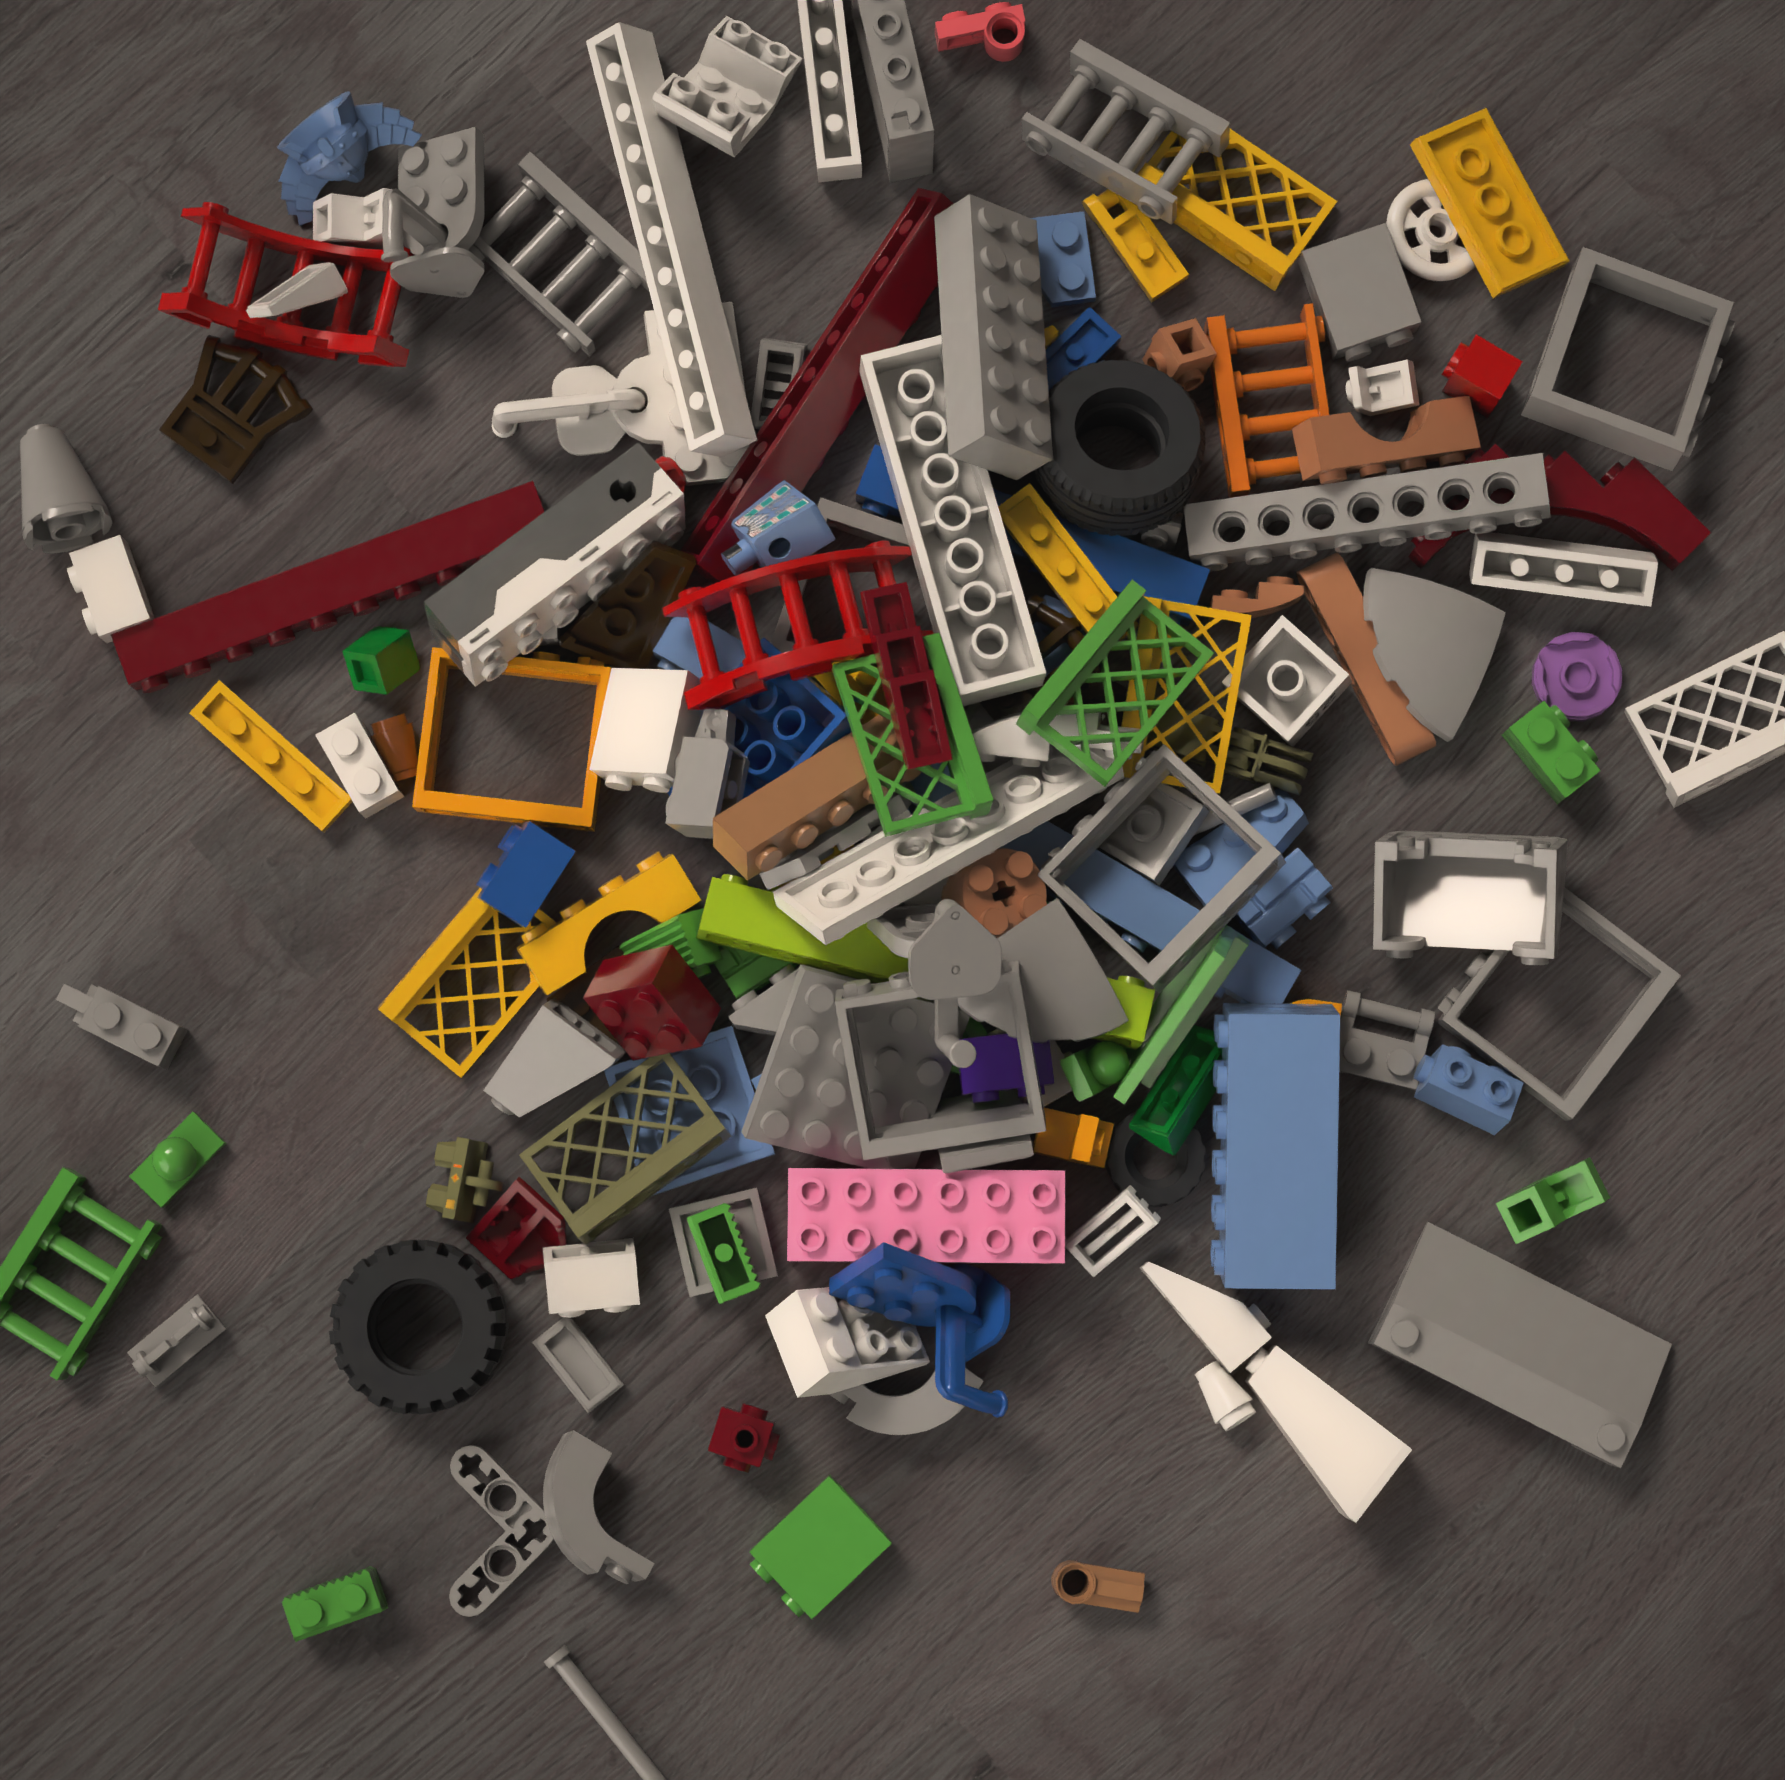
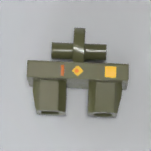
M457 1137L456 1141L437 1143L434 1157L435 1166L451 1168L448 1186L431 1184L426 1199L427 1207L441 1212L442 1218L474 1222L477 1205L486 1207L489 1189L502 1191L504 1182L491 1180L494 1162L485 1161L488 1143Z

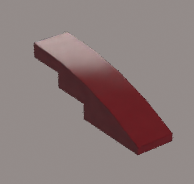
M907 582L860 592L882 687L906 769L909 770L953 760L934 671L929 669L921 628L916 626Z

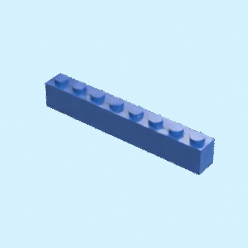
M875 444L856 491V502L863 504L861 510L884 519H886L888 514L901 518L881 446ZM993 488L998 506L1012 497L1010 494ZM1051 510L1117 597L1133 579L1147 590L1144 594L1146 597L1197 606L1210 569L1119 535H1102L1097 532L1081 529L1078 525L1063 519L1058 512ZM1005 528L1014 561L1029 566L1028 573L1045 580ZM1170 611L1169 617L1180 625L1181 623L1189 626L1192 619L1189 614Z

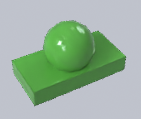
M1107 1040L1096 1042L1060 1060V1065L1079 1102L1120 1082L1126 1076L1130 1064L1128 1053L1118 1043Z
M192 1112L166 1139L158 1143L154 1151L129 1177L161 1208H164L227 1143L196 1112Z

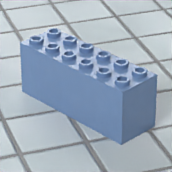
M1223 1003V1015L1214 1016V1042H1217L1218 1048H1222V1060H1214L1213 1085L1216 1087L1217 1093H1221V1105H1213L1212 1118L1213 1132H1216V1139H1221L1220 1150L1212 1151V1177H1215V1184L1220 1185V1195H1212L1211 1220L1214 1222L1215 1230H1219V1240H1211L1210 1258L1211 1267H1214V1275H1220L1224 1288L1335 1289L1340 1014L1332 1004Z

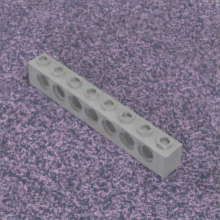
M1543 453L1191 503L1183 506L1190 560L1194 564L1210 569L1209 572L1223 570L1228 567V563L1246 561L1248 565H1262L1271 562L1272 557L1290 555L1293 559H1305L1315 556L1319 550L1335 548L1336 552L1347 553L1361 549L1362 544L1380 542L1381 546H1397L1407 541L1406 538L1425 536L1427 540H1439L1451 536L1453 531L1470 529L1471 533L1481 534L1496 530L1497 525L1515 523L1517 527H1531L1540 524L1544 518H1551ZM1501 488L1508 489L1514 493V497L1504 504L1495 503L1490 499L1491 494L1495 490ZM1454 495H1462L1469 500L1466 507L1461 510H1451L1445 506V502ZM1410 501L1419 502L1424 506L1422 512L1413 517L1400 513V509ZM1364 508H1374L1379 512L1378 517L1370 523H1361L1355 519L1356 514ZM1320 514H1328L1334 518L1331 526L1323 530L1313 528L1311 522ZM1282 520L1289 524L1288 530L1280 536H1272L1266 532L1267 527L1274 521ZM1231 527H1240L1245 530L1243 537L1236 542H1226L1222 539V536Z

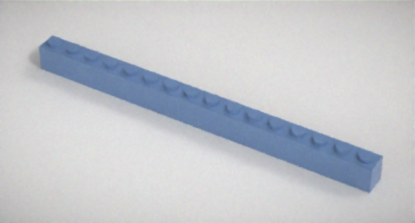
M673 617L653 650L655 658L660 660L657 667L663 670H688L698 678H701L703 673L689 618ZM708 622L720 670L729 672L736 669L742 660L746 658L742 641ZM941 763L932 764L930 766L938 770ZM947 765L943 773L951 777ZM921 772L918 777L910 782L916 794L923 797L933 778ZM938 781L928 800L934 803L956 790ZM914 802L908 808L911 815L918 806ZM1046 821L1031 832L1021 835L1000 848L1026 852L1041 871V866L1049 859L1048 853L1057 847L1062 849L1074 836ZM1095 850L1064 882L1107 925L1122 932L1121 938L1128 945L1142 953L1147 947L1159 954L1200 911L1098 850ZM1046 886L1047 898H1049L1052 901L1058 898ZM1059 899L1063 907H1066L1067 905ZM1250 940L1248 947L1214 996L1221 999L1223 994L1226 993L1240 1003L1282 1004L1299 976L1301 969Z

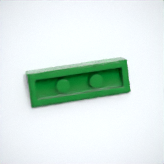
M1193 1025L1129 1123V1128L1164 1152L1174 1156L1216 1092V1087L1213 1085L1214 1060H1222V1048H1218L1217 1042H1214L1213 1030Z

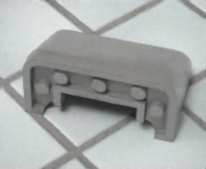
M1394 831L1387 833L1375 842L1373 950H1386V956L1390 958L1413 957V950L1422 949L1424 946L1510 950L1513 955L1521 957L1522 964H1549V959H1555L1558 956L1568 840L1548 836L1431 831Z

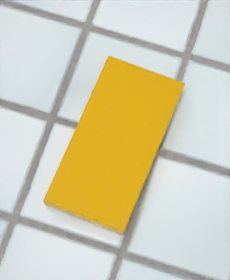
M1487 108L1415 138L1410 146L1444 209L1447 211L1453 226L1493 299L1554 272L1570 262Z

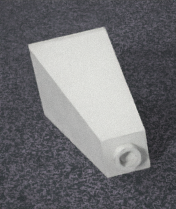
M1272 1345L1268 1351L1261 1347L1245 1367L1250 1372L1245 1382L1338 1512L1356 1523L1412 1449L1278 1346Z

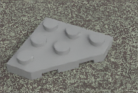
M905 781L902 784H900L903 787L915 792L910 781ZM894 792L887 805L891 819L908 810L912 801ZM868 804L852 814L844 824L833 826L816 837L808 847L797 849L787 855L773 869L767 872L762 871L759 875L767 890L813 871L822 865L820 861L834 852L833 847L835 845L839 851H844L872 833L870 829L880 824L875 804Z

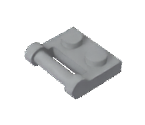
M1347 990L1340 1017L1339 1072L1415 1091L1419 1081L1414 1079V1074L1419 1062L1426 1053L1435 1019V1011L1421 1008L1420 1012L1360 998L1361 993ZM1358 1015L1414 1029L1413 1041L1409 1042L1353 1028L1355 1016Z

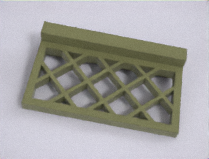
M668 1053L649 1057L519 1154V1156L568 1222L569 1227L577 1238L587 1245L732 1136L672 1055ZM665 1062L673 1072L671 1092L648 1090L649 1072ZM640 1080L639 1088L631 1087L633 1084ZM679 1082L689 1095L678 1093ZM621 1093L638 1095L634 1120L610 1117L613 1099ZM645 1096L669 1099L665 1124L641 1121ZM676 1100L694 1102L704 1114L703 1117L689 1127L673 1125ZM604 1107L603 1115L594 1114ZM585 1120L601 1122L597 1147L574 1144L576 1127ZM609 1123L633 1126L629 1151L605 1148ZM640 1127L664 1130L662 1147L655 1153L636 1152ZM671 1132L680 1133L670 1141ZM566 1134H568L566 1143L557 1142ZM549 1147L565 1149L561 1174L543 1172L534 1158ZM572 1150L596 1154L592 1178L568 1175ZM604 1155L628 1158L625 1175L616 1182L600 1180ZM635 1159L644 1160L634 1168ZM549 1179L560 1181L558 1192ZM567 1182L591 1185L588 1203L573 1213L564 1201ZM598 1186L608 1187L597 1195Z

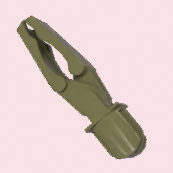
M1172 705L1156 726L1161 733H1164L1184 718L1176 706ZM1184 709V711L1187 713V715H1189V714H1191V713L1193 712V711ZM1198 714L1191 719L1206 742L1222 731V727H1219L1220 725L1217 724L1218 720L1213 717ZM1187 723L1165 737L1180 759L1202 745ZM1234 727L1230 735L1224 773L1251 781L1252 784H1255V781L1265 785L1271 783L1274 788L1300 796L1301 785L1262 772V770L1266 769L1288 777L1304 780L1308 773L1307 768L1270 755L1268 752L1270 751L1306 763L1312 761L1314 753L1270 740L1266 734L1260 735ZM1153 729L1148 734L1147 744L1157 738ZM1221 738L1209 745L1216 756H1218ZM1158 742L1149 750L1157 751L1163 745L1162 742ZM1257 743L1261 744L1258 754L1253 753ZM1206 749L1187 761L1199 767H1206L1207 762L1216 765ZM1252 761L1254 762L1252 771L1248 772L1247 769Z

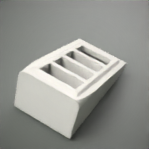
M334 263L308 265L248 306L246 312L250 318L277 316L341 297L348 293V289Z

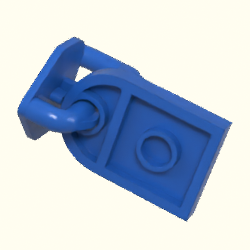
M883 1242L829 1278V1295L845 1300L854 1307H864L883 1314L892 1321H901L916 1326L936 1327L935 1383L938 1392L947 1400L980 1412L992 1414L997 1418L1002 1417L1006 1413L1008 1399L1003 1391L996 1390L989 1393L965 1384V1362L998 1343L1004 1336L1010 1321V1291L989 1272L966 1263H956L947 1267Z

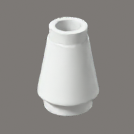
M1218 1360L1205 1366L1195 1374L1215 1424L1220 1423L1225 1431L1233 1429L1256 1413L1251 1405L1253 1398L1221 1367Z

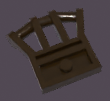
M208 335L203 346L193 385L160 427L159 431L231 484H234L258 450L263 448L267 438L291 423L305 418L312 412L313 408L307 399H301L287 377L288 371L278 364L272 366L262 359L263 353L255 347L247 349L222 343L220 337ZM216 360L236 364L212 397L208 395L206 391ZM252 372L263 381L236 415L225 405L247 375ZM276 391L286 409L256 428L250 425L271 394Z
M1033 595L1029 599L1027 608L1032 625L1038 621L1053 629L1049 635L1038 643L1042 660L1065 642L1073 651L1084 638L1080 632L1082 626L1075 617L1068 618L1046 605V600L1038 595ZM1100 664L1093 673H1101ZM1059 666L1045 677L1043 686L1054 674V672L1059 668ZM1103 682L1088 683L1089 688L1081 690L1083 704L1105 700ZM1043 686L980 703L993 720H996L1003 716L1023 711ZM1072 697L1066 705H1074V698Z

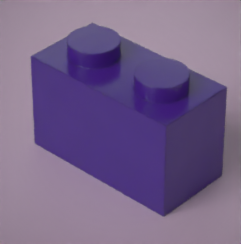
M1008 1034L959 1039L972 1043L976 1050L974 1063L967 1068H959L962 1096L972 1095L973 1103L1000 1100L999 1091L1017 1089L1018 1098L1027 1097L1016 1038L1009 1037ZM1049 1040L1045 1043L1033 1042L1042 1095H1045V1086L1055 1083Z

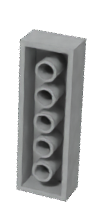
M969 194L934 216L948 456L1018 480L1053 460L1037 221Z

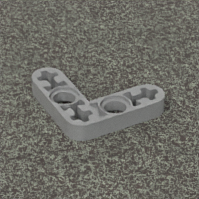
M477 1445L464 1446L455 1452L450 1464L451 1474L505 1532L455 1581L450 1589L449 1599L451 1606L457 1613L467 1617L477 1616L485 1611L554 1540L546 1521L544 1507L486 1449ZM465 1454L470 1458L478 1454L482 1458L479 1468L487 1477L490 1476L493 1469L500 1475L499 1478L494 1479L486 1486L482 1494L475 1488L483 1483L481 1479L473 1473L464 1476L461 1472L465 1466L461 1458ZM498 1485H508L516 1493V1503L508 1511H500L491 1503V1493ZM527 1519L534 1523L542 1519L546 1523L543 1533L547 1537L543 1542L538 1538L531 1540L524 1549L532 1554L528 1559H525L519 1547L508 1542L507 1538L514 1534L518 1542L528 1531L527 1526L524 1524ZM497 1550H508L514 1555L516 1567L510 1575L500 1576L492 1570L490 1561L492 1555ZM480 1566L486 1577L498 1584L499 1588L493 1592L488 1584L478 1595L479 1600L482 1602L480 1606L477 1607L475 1604L470 1603L465 1607L460 1602L464 1595L460 1588L463 1584L471 1588L481 1580L482 1577L475 1574V1570Z

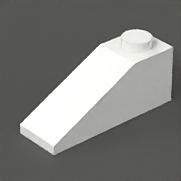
M1146 1262L1140 1267L1142 1272L1228 1373L1235 1370L1272 1338L1265 1330L1271 1323L1255 1304L1247 1308L1243 1302L1151 1262Z

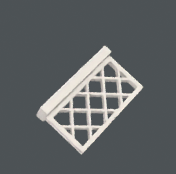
M1785 631L1625 708L1624 713L1667 788L1665 793L1673 808L1785 754V718L1775 723L1777 714L1785 716V707L1780 706L1785 691V673L1781 675L1758 668L1762 654L1778 646L1785 656ZM1756 658L1753 666L1745 664V662ZM1731 669L1751 674L1745 694L1720 688L1719 684L1722 674ZM1755 676L1781 683L1775 704L1749 696ZM1716 677L1714 685L1704 683ZM1692 688L1710 693L1705 714L1679 707L1683 693ZM1715 696L1742 703L1736 723L1709 716ZM1676 697L1674 705L1666 703V701ZM1746 705L1772 712L1769 725L1759 731L1741 726ZM1651 708L1671 713L1665 734L1647 729L1639 714ZM1676 715L1702 722L1696 743L1670 736ZM1707 724L1732 732L1727 747L1716 750L1700 745ZM1737 734L1747 736L1735 742ZM1653 739L1662 742L1660 750H1658ZM1670 744L1693 751L1689 765L1671 773L1663 759L1666 745ZM1697 753L1706 755V757L1695 762Z

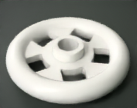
M1424 179L1410 184L1395 197L1388 211L1386 224L1400 263L1408 271L1431 281L1454 280L1466 275L1476 266L1466 248L1455 244L1459 236L1458 232L1453 226L1447 211L1441 208L1442 203L1430 181ZM1423 199L1430 209L1417 218L1410 207L1416 201ZM1431 225L1437 226L1441 230L1442 236L1440 238L1431 233ZM1415 229L1416 238L1421 245L1411 248L1404 231ZM1430 251L1437 253L1446 251L1448 263L1439 264L1431 262Z

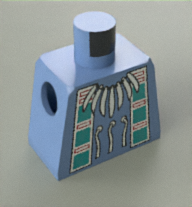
M783 480L732 521L731 526L740 541L722 552L721 556L728 568L736 576L755 563L762 568L809 556L834 541L835 537L816 503Z

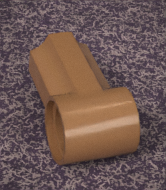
M1066 1560L1054 1569L1051 1582L1054 1592L1068 1603L1086 1604L1139 1613L1143 1599L1145 1573L1086 1564L1076 1560ZM1078 1569L1085 1576L1084 1588L1079 1593L1068 1594L1062 1587L1063 1577L1068 1571Z

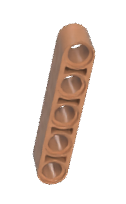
M1336 552L1297 571L1299 584L1304 586V594L1341 667L1350 675L1352 679L1351 686L1390 761L1394 766H1397L1436 747L1433 732L1422 725L1406 709L1409 699L1402 692L1396 681L1387 682L1377 665L1373 655V649L1378 644L1373 622L1364 620L1363 596L1341 555Z

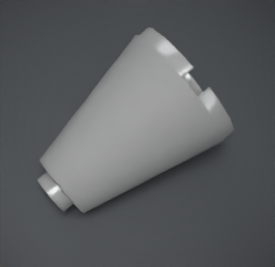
M39 424L28 429L27 434L20 440L22 536L26 546L33 550V544L42 545L44 553H60L79 549L93 543L92 534L102 529L103 535L110 531L113 524L108 507L63 430L50 424Z

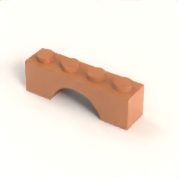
M1470 396L1429 401L1410 413L1409 425L1400 441L1396 442L1383 441L1371 436L1359 426L1351 412L1312 417L1292 428L1302 480L1320 479L1321 485L1342 482L1347 479V474L1360 473L1361 479L1379 477L1387 474L1388 468L1399 467L1400 473L1423 470L1427 468L1426 463L1439 461L1440 468L1465 463L1466 455L1481 448Z

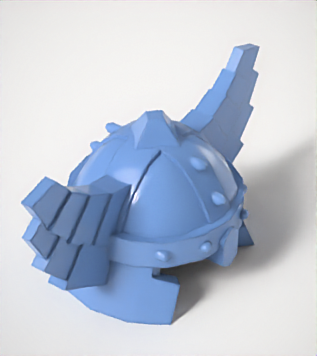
M349 91L340 94L317 109L296 126L277 146L280 151L289 155L279 178V182H282L281 199L286 200L288 215H297L299 226L313 221V202L316 201L320 190L328 181L346 180L354 183L360 182L364 178L365 163L369 151L391 144H404L414 147L422 136L421 133L412 130L414 121L400 115L399 109L384 107L383 102L354 105Z

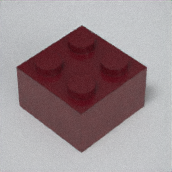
M673 945L603 960L583 997L633 1061L702 1047L721 1010L719 1004Z

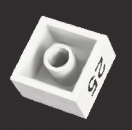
M1282 615L1245 655L1237 699L1289 746L1293 747L1352 683V679L1342 667ZM1231 673L1222 681L1225 688L1230 686Z

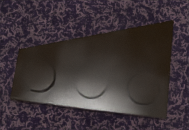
M653 540L559 638L560 647L617 668L646 669L653 655V650L670 617H664L662 608L679 599L678 594L684 590L696 565L695 556Z

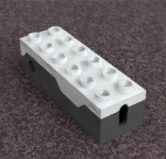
M639 442L425 600L424 605L431 636L475 687L485 679L488 682L496 679L506 670L508 662L518 654L526 655L535 650L543 641L542 635L554 625L558 628L565 627L578 615V609L590 600L595 602L653 540L670 547L680 540L684 534L683 530L686 529L684 493L687 480L683 471L670 457L660 456L654 460Z

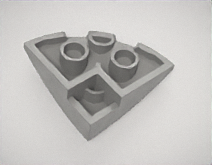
M1371 568L1366 573L1364 583L1363 609L1364 620L1373 622L1378 643L1373 649V655L1385 680L1387 682L1396 681L1402 692L1409 699L1406 709L1427 729L1449 742L1455 736L1480 687L1499 638L1506 612L1451 587L1398 572Z
M1058 898L997 938L1001 944V957H1007L1008 962L1019 960L1032 1042L1045 1043L1048 1040L1069 1039L1079 1042L1108 1033L1129 1021L1097 959ZM1008 983L998 984L993 990L984 995L958 997V1007L978 1022L986 1021L992 1026L1006 1031L1009 1037L1017 1039Z

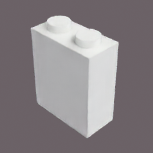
M611 668L589 770L603 778L605 785L612 789L630 791L632 785L643 786L654 792H669L670 787H673L676 774L675 759L681 750L683 736L695 737L704 710H688L684 692L701 684L700 678L688 670Z

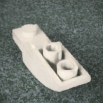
M1023 711L1003 716L972 730L980 759L983 762L995 761V755L1013 757V764L1038 767L1040 766V760H1049L1052 753V745L1035 731L1028 735L1016 725ZM1101 713L1084 714L1087 735L1110 734L1109 725L1100 724ZM1076 714L1057 715L1049 724L1064 737L1079 736ZM1118 726L1119 733L1138 732L1140 730ZM1144 740L1133 753L1141 754ZM1120 742L1122 751L1129 742ZM1112 743L1089 744V748L1105 749V756L1114 758ZM1075 745L1081 750V745Z

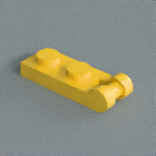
M1109 189L1098 196L1092 194L1082 201L1089 217L1098 225L1151 303L1188 279L1189 273L1150 217L1142 213L1136 204ZM1119 204L1125 212L1113 219L1107 210Z

